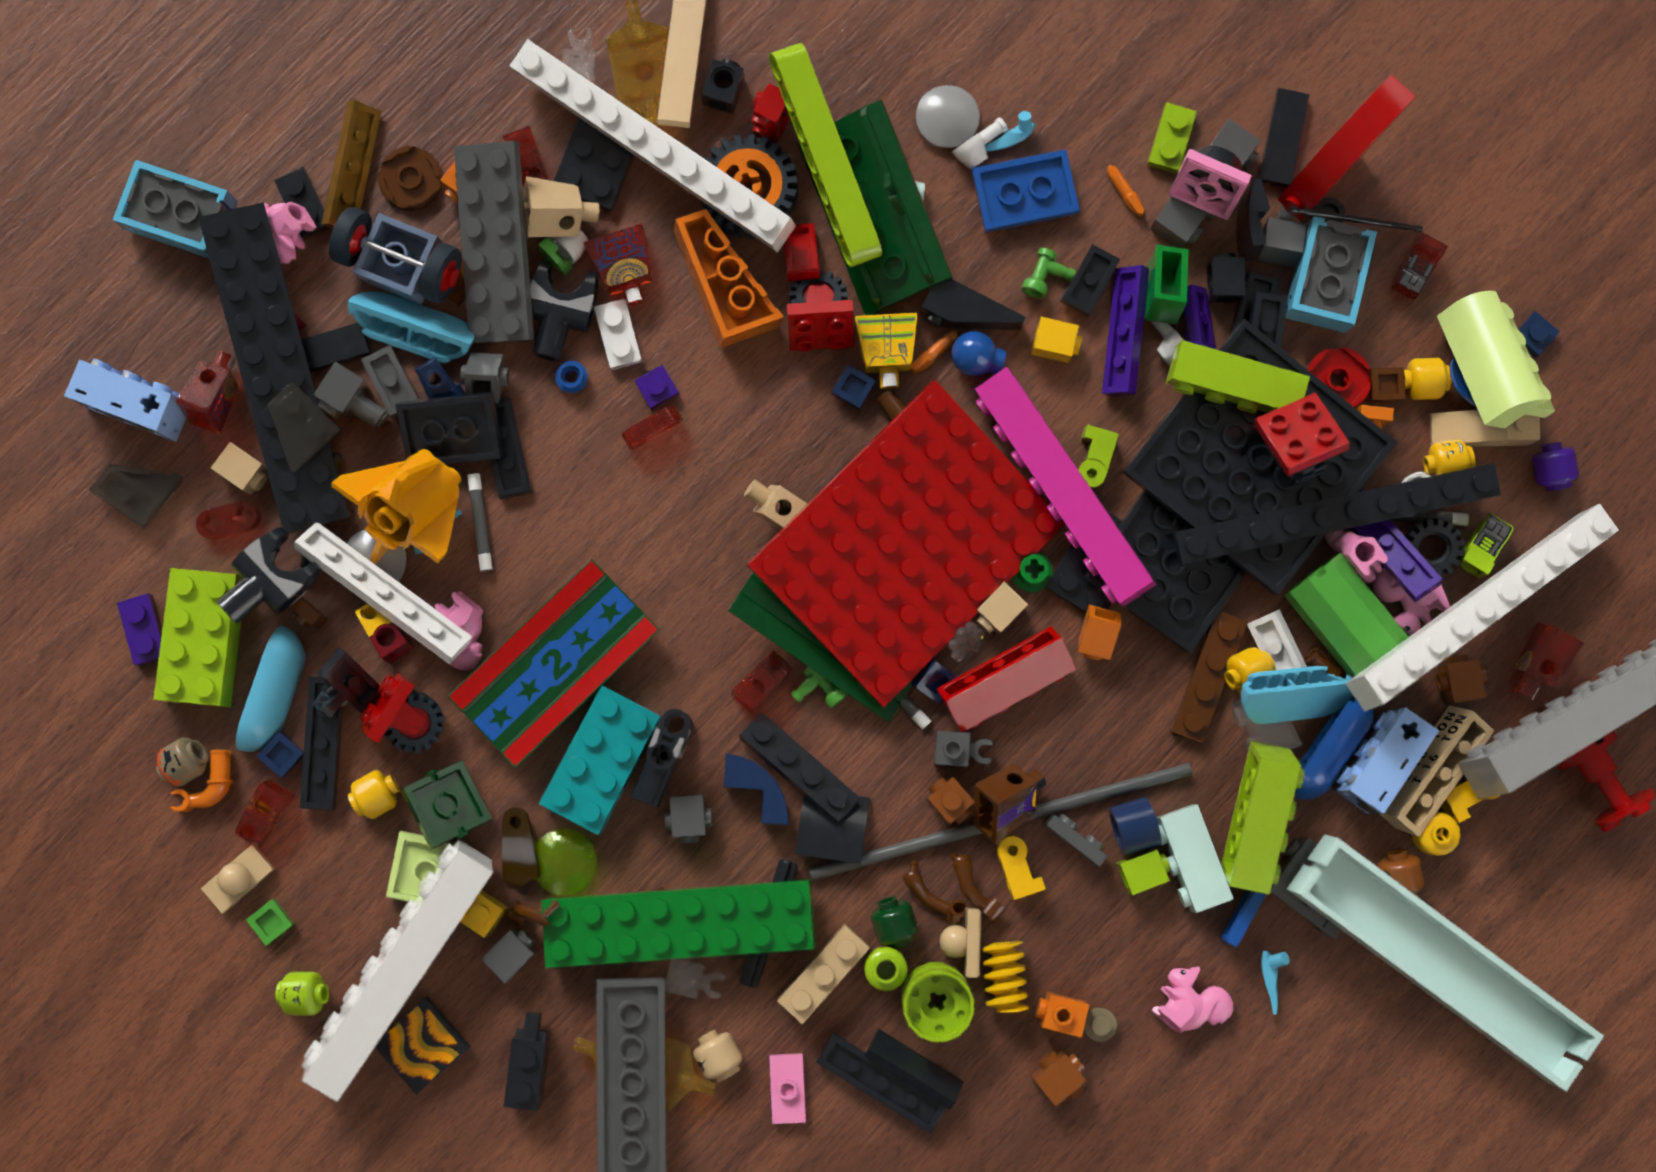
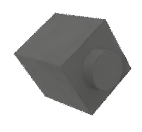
M514 928L481 960L506 983L538 952L533 947L536 942L523 929L518 932Z

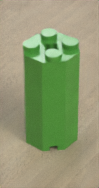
M1341 553L1332 556L1318 566L1304 580H1300L1284 594L1285 598L1346 674L1351 677L1358 675L1408 638L1407 634Z

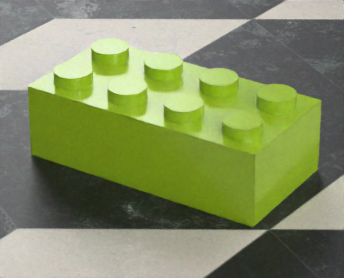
M170 568L154 700L231 708L242 620L236 624L216 602L243 579L240 575Z
M1256 741L1250 742L1221 861L1224 875L1231 887L1270 894L1272 884L1276 885L1278 883L1280 865L1277 862L1280 852L1284 853L1287 848L1288 833H1285L1288 820L1292 821L1295 815L1296 801H1293L1296 788H1301L1304 779V769H1301L1300 763L1290 748Z

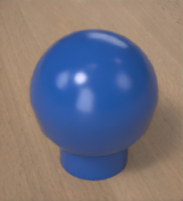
M978 331L962 334L955 341L952 348V360L955 367L961 373L969 376H979L986 372L996 375L1002 370L1006 358L1005 350L996 348L990 337Z

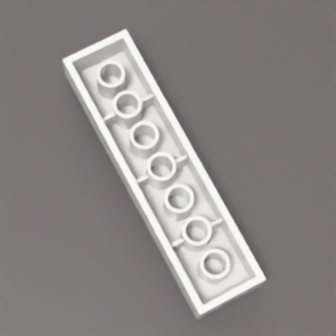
M460 839L455 842L454 846L448 843L438 858L437 871L435 873L429 871L419 886L418 899L416 901L410 899L400 913L401 919L398 928L395 930L391 927L381 941L380 945L382 947L379 951V956L376 958L372 955L361 971L363 975L360 979V984L357 986L353 983L342 999L344 1003L341 1006V1012L339 1014L336 1012L331 1014L323 1027L325 1031L321 1036L322 1040L320 1042L314 1040L304 1055L305 1060L301 1066L305 1069L302 1081L337 1102L493 873L492 860Z

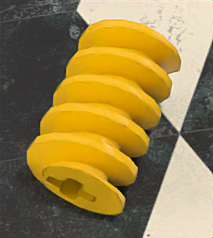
M1023 941L991 943L982 948V952L992 954V958L983 961V965L993 968L992 972L984 975V979L994 981V985L985 988V992L995 995L994 999L986 1002V1006L996 1008V1012H1020L1029 1009L1028 1005L1019 1003V1001L1028 997L1026 991L1018 989V987L1027 983L1026 978L1016 975L1026 970L1024 964L1015 962L1025 956L1024 951L1014 948L1024 943Z

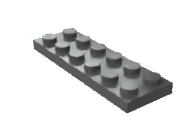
M505 141L454 146L468 330L474 333L473 343L534 339L519 142Z
M664 977L596 979L597 1172H666Z

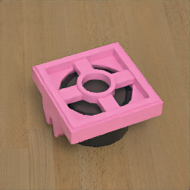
M1206 146L1200 148L1198 152L1189 149L1168 195L1228 220L1249 184L1252 175L1241 171L1242 164L1240 159L1225 148Z

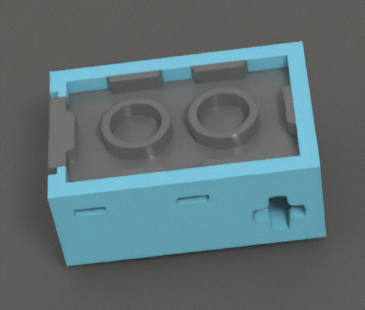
M135 160L113 221L125 231L209 258L198 217L235 209L238 201L225 189Z
M1313 216L1306 225L1304 250L1294 269L1285 318L1346 333L1356 322L1377 232L1368 229L1363 232V228L1329 219L1324 222L1325 218Z

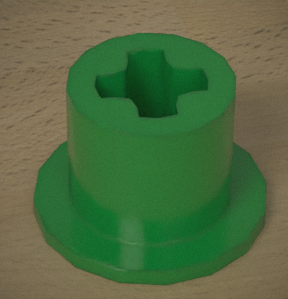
M1040 552L1028 555L1022 560L1019 572L1012 580L1018 588L1025 592L1034 593L1041 591L1052 577L1053 568L1051 562Z

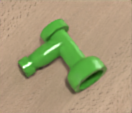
M1040 248L1037 253L1039 260L1033 276L1024 280L1021 290L1031 297L1043 299L1048 291V286L1044 282L1047 273L1063 277L1071 282L1076 270L1068 269L1064 265L1055 262L1057 254L1054 251Z
M809 667L803 672L808 678L791 692V695L800 702L804 699L805 695L812 692L819 685L827 694L825 702L830 709L834 708L848 695Z

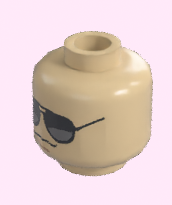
M714 1029L698 1038L700 1045L694 1050L693 1056L705 1078L716 1079L718 1083L740 1070L739 1064L743 1060V1055L730 1033L723 1032L717 1034Z

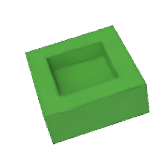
M276 898L271 899L246 919L266 946L273 943L295 925Z

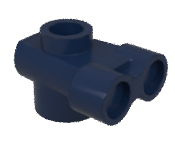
M432 358L415 369L428 399L466 395L460 383L454 384L436 358ZM433 373H438L440 381L435 385L430 384L429 376Z

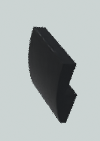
M1261 178L1255 179L1241 199L1237 214V248L1239 257H1245V262L1253 260L1266 245L1260 221L1270 210Z
M803 796L795 854L861 864L870 798L859 796V802L837 825Z

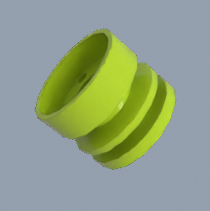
M928 962L916 967L906 977L901 989L902 1008L909 1027L919 1037L931 1042H947L959 1037L969 1027L974 1015V998L965 977L955 967L943 962ZM935 992L938 996L943 994L941 996L943 1002L940 1005H937L936 1002L930 1003L931 993Z

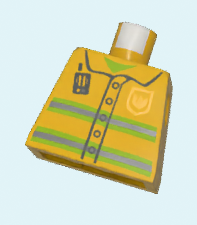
M917 313L855 316V330L865 372L879 373L880 389L892 390L899 388V371L911 370Z

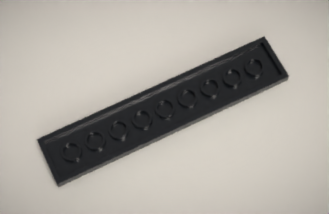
M264 202L198 217L282 528L288 534L307 530L315 523L326 525L349 519L350 516L344 496L331 487L332 482L339 476L320 407L317 406L319 402L314 396L313 380Z

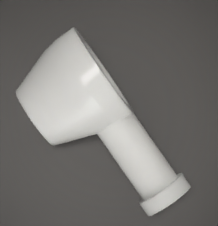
M1001 118L996 119L992 125L954 149L952 152L955 157L969 169L976 167L988 157L985 144L1008 131L1005 121Z
M581 230L576 237H548L559 247L557 251L563 257L568 258L571 264L579 260L589 243L586 235Z
M1151 321L1164 338L1157 352L1165 363L1170 366L1175 346L1183 339L1170 324Z

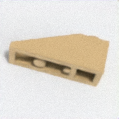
M1478 410L1431 413V445L1436 442L1460 439L1465 442L1466 446H1528L1540 440V418L1524 415L1508 427L1499 428L1484 425Z

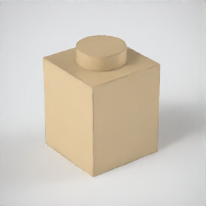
M229 442L211 467L212 470L250 495L254 491H259L268 479L266 466L232 442Z
M1004 581L977 609L979 618L976 622L987 633L991 634L994 631L999 635L1028 604Z

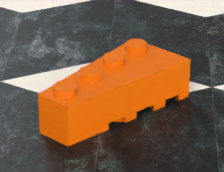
M707 209L676 219L673 232L719 347L723 348L779 328L784 316L769 300L768 294L761 284H758L751 275L743 259L739 258L733 250L730 241Z

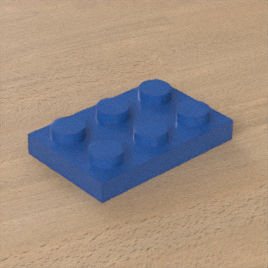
M1066 149L972 168L971 173L985 233L1079 214L1080 209Z

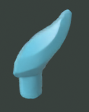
M1027 111L1019 113V125L985 145L986 152L1014 146L1030 136L1036 126V123L1031 122V114Z
M1263 950L1261 970L1269 994L1273 1015H1275L1278 1010V967L1288 965L1290 960L1286 952L1271 955Z

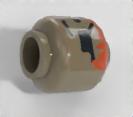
M185 737L179 738L158 752L156 758L157 774L165 782H169L174 786H183L205 772L208 753L199 741Z

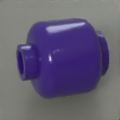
M1561 442L1541 445L1542 451L1534 454L1532 457L1536 483L1540 486H1545L1546 491L1572 487V482L1579 477L1575 450L1569 447H1562Z

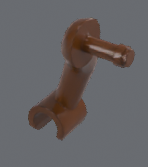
M952 853L953 868L961 892L991 920L996 921L1005 912L1006 908L995 897L991 896L987 900L978 892L973 882L971 858L966 854L958 855L957 853Z
M912 860L910 862V873L903 875V881L923 905L946 915V920L951 925H960L964 921L965 915L956 912H963L965 910V902L956 899L948 903L931 894L924 885L922 876L917 874L918 862Z
M517 900L514 906L505 912L504 915L517 927L526 919L538 925L547 926L551 924L547 917L560 907V903L556 900L553 901L542 913L538 909L522 904Z

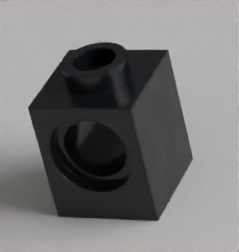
M713 59L701 94L703 105L734 114L745 80L744 68H741L733 60L722 59V61ZM721 79H728L732 82V85L726 89L716 86L717 82Z
M1230 252L1218 253L1207 264L1208 303H1239L1245 296V257H1235V254Z

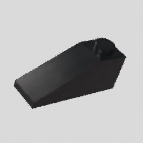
M953 279L932 286L920 312L921 315L925 316L924 321L936 328L944 326L948 329L1020 330L1026 318Z

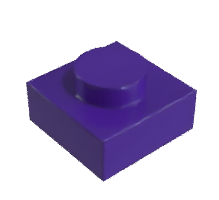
M663 365L634 380L651 410L679 395L677 388Z

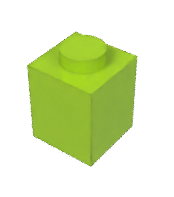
M1150 849L1116 863L1129 895L1138 894L1170 881L1167 873L1171 872L1169 862L1165 854H1159L1157 849Z

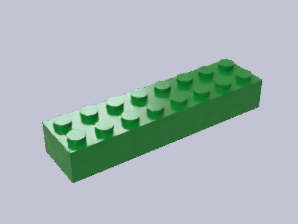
M812 879L557 897L541 900L542 913L553 901L556 900L560 903V907L547 917L551 924L543 926L545 968L809 950L816 947Z

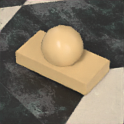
M252 844L231 863L224 866L201 890L223 914L276 868L259 848Z
M965 908V928L959 925L949 926L944 929L939 940L941 950L948 957L956 959L964 956V975L966 977L980 976L981 911L978 908Z

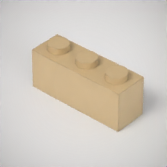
M844 923L778 997L777 1002L803 1024L870 949L869 945Z

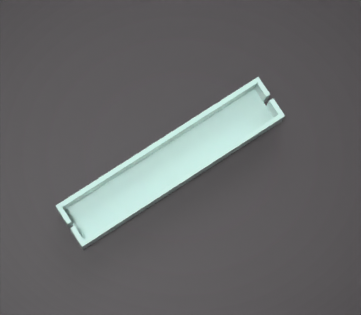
M1324 834L1308 857V860L1312 862L1311 866L1303 864L1287 887V890L1540 1078L1561 1090L1567 1091L1583 1066L1564 1057L1565 1052L1588 1061L1604 1036L1342 840Z

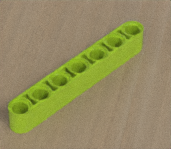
M800 42L769 53L772 72L846 263L849 267H854L882 255L880 241L806 48Z

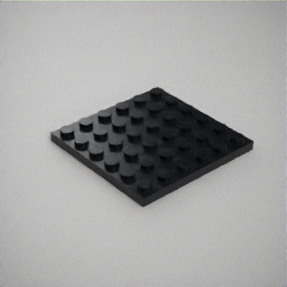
M1243 319L1219 348V351L1310 376L1305 397L1316 392L1350 442L1349 450L1326 459L1327 468H1325L1326 471L1304 482L1296 483L1294 478L1291 479L1290 476H1287L1255 427V419L1268 412L1257 410L1256 413L1245 412L1237 409L1236 403L1226 400L1224 404L1213 403L1205 399L1206 395L1193 391L1192 395H1182L1122 473L1190 528H1196L1358 493L1397 442L1248 321ZM1325 534L1225 556L1276 596L1280 594Z

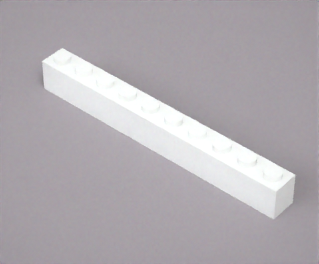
M527 39L510 64V67L519 77L777 253L796 227L791 217L529 39Z
M1600 503L1577 514L1345 684L1364 711L1385 704L1619 531V529Z

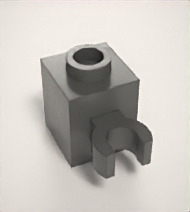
M1282 204L1280 212H1277L1276 219L1268 217L1263 227L1266 245L1258 253L1257 261L1295 268L1303 254L1307 224L1292 222L1294 215L1289 214Z
M936 731L933 765L968 767L969 758H973L979 764L991 763V759L982 758L978 750L982 745L992 746V741L981 739L972 744L970 743L971 733Z

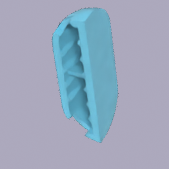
M373 291L363 292L354 295L348 300V312L350 315L353 314L356 321L363 328L361 330L363 334L429 359L436 358L438 362L447 363L452 359L465 355L474 340V333L468 330V324L463 320L392 294Z
M285 626L276 628L263 652L237 729L236 748L239 751L255 752L261 750L278 731L283 729L306 660V654L300 639L294 631Z
M1325 666L1252 673L1242 686V708L1246 716L1257 724L1325 717L1338 711L1351 699L1353 694L1345 683L1353 677L1348 674L1345 679L1340 676L1336 677L1334 674L1326 673L1328 667Z

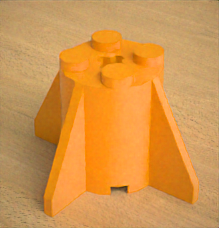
M422 449L408 457L405 461L340 475L332 482V488L358 506L359 518L365 517L368 523L365 530L376 541L370 558L373 564L378 563L388 549L395 550L397 547L406 549L411 544L437 563L446 556L460 490L458 485L461 483V477L455 469L448 468L442 461L434 457L430 451Z

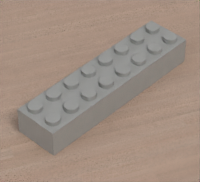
M1656 639L1649 643L1650 648L1644 652L1638 650L1623 658L1624 664L1618 667L1613 665L1597 674L1599 679L1592 683L1589 680L1571 689L1572 695L1566 698L1561 696L1545 705L1547 710L1540 714L1534 712L1519 720L1521 725L1512 730L1509 727L1493 736L1494 742L1488 745L1482 743L1466 752L1468 758L1458 763L1478 799L1514 791L1656 705Z

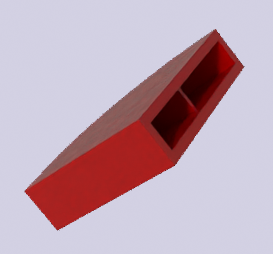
M1391 74L1331 137L1277 199L1284 209L1302 221L1307 215L1303 213H1290L1289 208L1294 206L1300 209H1313L1362 159L1416 96Z

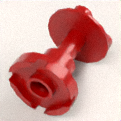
M1614 730L1556 765L1558 770H1565L1576 765L1588 784H1597L1611 805L1594 820L1596 827H1600L1603 832H1608L1621 823L1620 819L1629 814L1635 818L1651 809L1649 803L1655 799V791L1653 789H1645L1629 796L1613 773L1618 767L1605 748L1616 740L1617 734Z

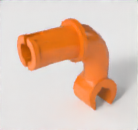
M210 750V780H206L207 787L197 793L183 789L172 791L171 795H182L185 799L180 806H170V808L174 811L186 813L194 808H207L220 802L228 792L230 785L234 784V780H230L232 751Z

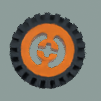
M748 134V139H742L741 135L734 136L735 141L729 143L728 139L721 141L722 147L717 149L715 146L710 150L711 156L710 158L705 157V160L730 177L735 174L733 179L745 186V183L750 182L752 186L751 191L761 198L764 194L759 173L754 169L764 172L771 180L770 192L764 200L790 217L791 210H795L796 198H798L799 194L798 180L794 164L790 161V156L786 151L783 152L779 144L776 142L771 144L769 138L763 136L761 140H758L755 134ZM701 201L703 209H707L722 232L727 235L731 232L735 238L742 239V235H746L748 239H756Z

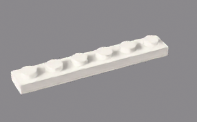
M313 524L295 541L294 549L311 562H316L324 572L448 664H451L471 643V635L321 524Z

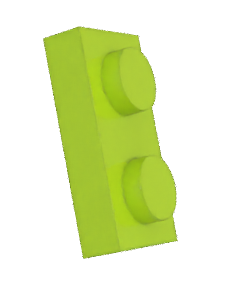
M1166 102L1147 166L1178 174L1197 111Z

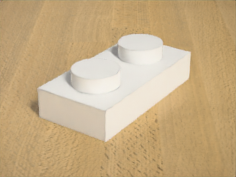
M621 299L595 306L594 309L611 371L642 363L626 300Z
M1280 609L1247 624L1258 648L1268 652L1274 660L1276 670L1307 667Z

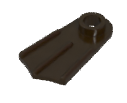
M513 807L505 812L502 819V876L504 881L512 882L522 887L531 880L540 877L541 874L529 816L524 809ZM517 816L521 820L519 828L515 826V818Z

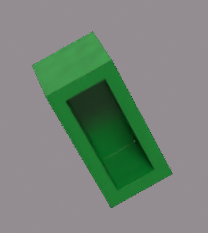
M1156 245L1147 266L1149 268L1145 320L1177 325L1187 303L1188 249Z

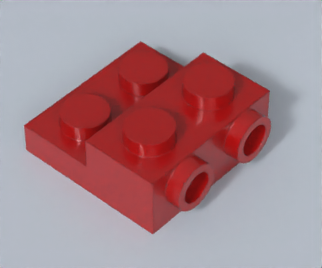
M768 83L764 92L758 91L751 105V108L754 109L751 123L755 126L752 133L759 139L763 136L778 143L790 121V116L779 88Z

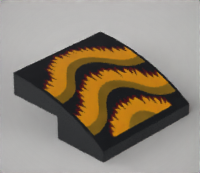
M427 996L383 1034L375 1047L417 1095L471 1046Z

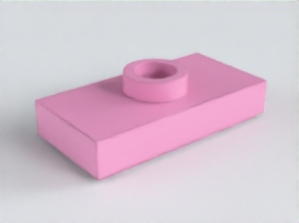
M803 1053L769 1055L772 1124L805 1123Z

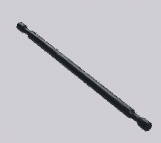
M1294 206L1289 208L1290 213H1303L1309 216L1401 230H1413L1415 232L1423 231V227L1418 225L1411 226L1405 223L1307 208L1300 209Z

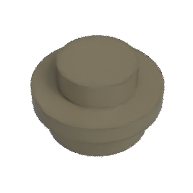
M1105 1008L1090 1010L1087 1013L1084 1026L1087 1036L1097 1042H1104L1113 1037L1117 1029L1115 1016Z

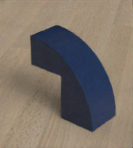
M726 754L724 787L763 790L761 823L788 825L786 801L782 790L774 778L757 763L738 755Z

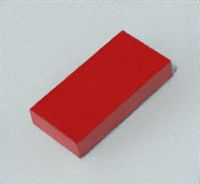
M815 223L796 224V227L784 243L787 281L820 279Z

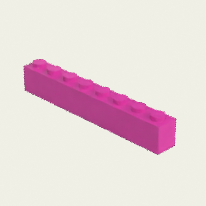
M1008 367L1004 368L975 388L980 396L976 403L986 417L990 414L993 415L998 423L993 427L1004 443L1008 440L1015 448L1011 455L1021 469L1026 466L1033 475L1029 481L1039 496L1043 493L1047 495L1051 501V504L1047 506L1048 510L1057 522L1063 519L1069 528L1065 535L1075 549L1080 546L1088 556L1083 561L1092 575L1095 576L1098 573L1101 575L1106 583L1101 588L1113 604L1118 601L1124 607L1157 585Z

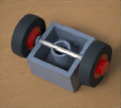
M355 207L347 208L340 215L329 241V256L331 260L347 267L355 265L353 273L363 282L419 305H422L425 298L436 303L445 301L457 282L462 264L461 251L452 245L443 243L436 235L378 213L372 227L370 214Z

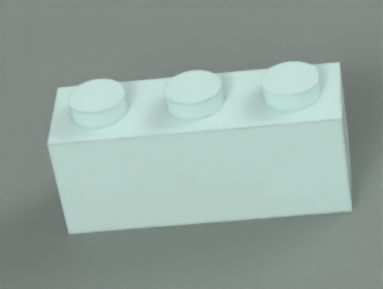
M1191 804L1156 817L1161 834V845L1165 844L1169 853L1167 860L1171 868L1170 873L1173 877L1177 875L1181 885L1177 892L1183 907H1189L1191 912L1198 913L1233 900L1234 898L1198 804Z

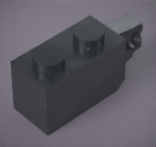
M528 1011L525 1017L524 1029L517 1028L516 1035L512 1038L503 1107L537 1111L543 1104L550 1038H547V1031H540L542 1017L540 1012Z

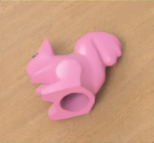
M288 202L277 203L269 207L268 204L264 203L280 263H293L296 260L295 246L300 249L305 248L304 241L299 232L302 230L314 231L317 227L305 207Z
M1345 529L1325 534V540L1330 548L1336 553H1341L1365 583H1372L1376 578V572L1380 573L1382 571L1380 563L1384 564L1388 560V557L1374 537L1359 536L1352 531L1345 532Z
M1382 568L1380 573H1376V578L1372 582L1375 596L1382 602L1392 603L1401 601L1404 612L1395 616L1394 619L1407 634L1412 635L1421 629L1419 619L1425 624L1432 621L1429 613L1431 610L1438 608L1441 611H1445L1450 608L1442 585L1417 602H1414L1385 568Z
M454 591L451 594L454 604L450 608L441 603L435 604V608L472 636L471 643L450 664L460 671H468L475 668L482 658V645L477 642V639L482 632L481 616L484 611L463 592L459 591L457 593Z
M1200 967L1170 970L1167 977L1174 988L1169 986H1162L1160 988L1169 1000L1165 1006H1156L1151 1010L1168 1027L1179 1033L1197 1029L1206 1021L1213 1026L1217 1023L1223 1024L1233 1013L1232 998L1222 987H1208L1200 995L1192 988L1199 975Z

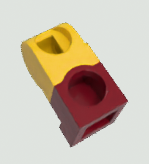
M368 603L355 611L378 654L384 661L391 664L415 648L400 627Z

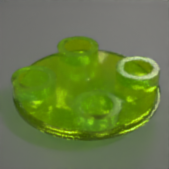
M572 829L553 830L545 834L535 845L541 874L540 877L536 878V881L548 892L556 895L574 894L583 890L594 877L597 868L596 851L593 843L582 833Z

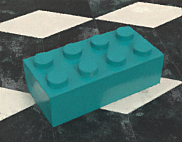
M601 686L539 804L597 835L602 834L648 748L661 716Z

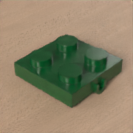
M463 761L440 771L434 769L424 775L425 778L401 790L431 850L456 838L459 840L463 836L469 835V831L492 819Z

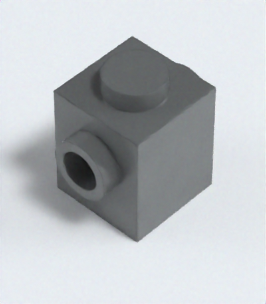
M470 353L467 365H462L461 384L465 385L466 395L493 392L494 402L499 403L503 387H508L509 368L504 367L503 354Z
M705 795L670 797V811H665L666 831H672V838L680 837V843L700 842V835H707V828H713L712 809L705 808Z

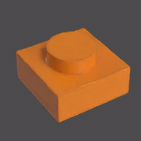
M1360 405L1356 408L1381 430L1382 427L1393 421L1394 408Z

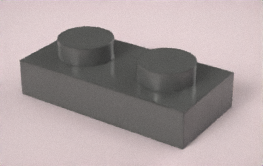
M391 345L361 359L392 418L397 417L395 404L403 401L420 400Z
M1061 814L1059 818L1056 815H1050L1043 824L1095 866L1100 867L1108 857L1101 851L1104 845L1089 834L1084 838L1077 833L1075 829L1078 825L1066 815Z

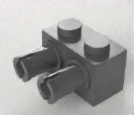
M334 362L314 393V396L320 401L317 406L337 420L340 415L347 419L355 415L379 430L389 415L385 408L380 407L365 397V393L369 388L365 380L337 362Z

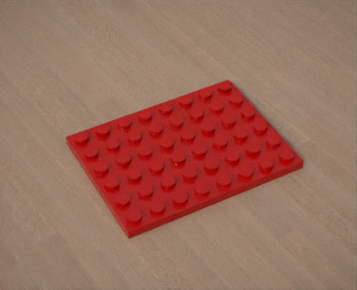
M933 380L746 565L881 707H885L978 613L977 609L1004 581L1008 583L1019 572L1022 560L1028 555L1036 554L1065 525L1063 519L1059 522L1055 520L1047 508L1049 504L1041 495L1039 496L1034 487L936 380Z

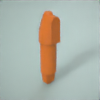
M1109 165L1107 173L1122 196L1126 206L1138 217L1145 215L1144 207L1137 193L1133 191L1121 171L1115 165Z
M950 331L927 351L925 350L912 363L910 371L915 374L933 364L959 338L958 331Z

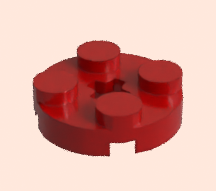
M1350 348L1325 349L1317 354L1307 366L1308 371L1354 408L1367 397L1370 391L1369 365L1358 352ZM1331 373L1334 375L1342 373L1344 375L1342 381L1345 386H1333L1330 377Z

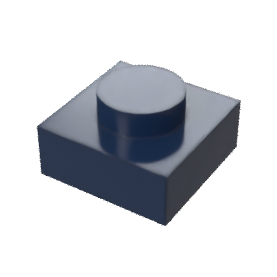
M1536 311L1531 313L1518 328V331L1526 339L1525 346L1528 352L1535 358L1546 349L1560 332Z
M848 364L832 390V395L860 410L874 387L876 380Z
M933 658L911 683L925 695L940 704L942 700L937 692V688L957 678V676Z
M278 731L257 757L280 778H285L302 759L304 751L283 732Z

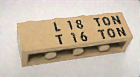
M1449 705L1434 727L1439 732L1385 813L1380 814L1394 828L1419 837L1464 773L1458 763L1468 758L1466 753L1468 750L1486 743L1493 734L1494 730L1474 711Z

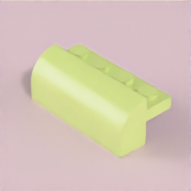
M1482 291L1468 295L1453 303L1437 316L1484 425L1506 428L1524 415L1546 418L1555 412L1550 401L1551 394L1539 377L1538 365L1530 357L1525 346L1526 339L1518 331L1513 320L1514 313L1506 303L1500 301L1496 291Z

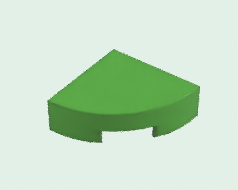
M546 237L539 244L541 256L547 261H551L553 266L565 276L572 269V264L568 258L563 257L557 251L559 247L550 238Z

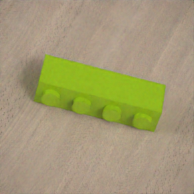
M1182 340L1175 346L1165 384L1174 386L1173 390L1178 393L1192 395L1193 391L1204 394L1206 395L1205 399L1213 403L1224 404L1225 400L1236 403L1237 409L1245 412L1256 413L1257 410L1269 413L1304 398L1310 376Z

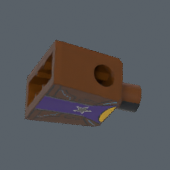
M1010 765L975 784L974 826L996 845L1000 843L1036 811L1037 792L1046 786L1043 774L1036 769L1026 774L1017 765Z

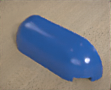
M1353 695L1342 708L1331 714L1299 762L1301 769H1304V779L1301 788H1296L1293 799H1315L1330 789L1370 730L1374 719V708L1364 711Z

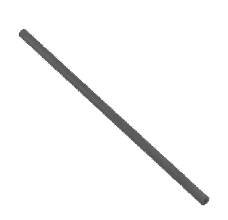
M1185 763L1036 805V811L1026 821L1192 775L1190 764ZM973 822L862 853L861 864L836 860L811 867L809 871L811 879L814 881L983 833L974 826Z

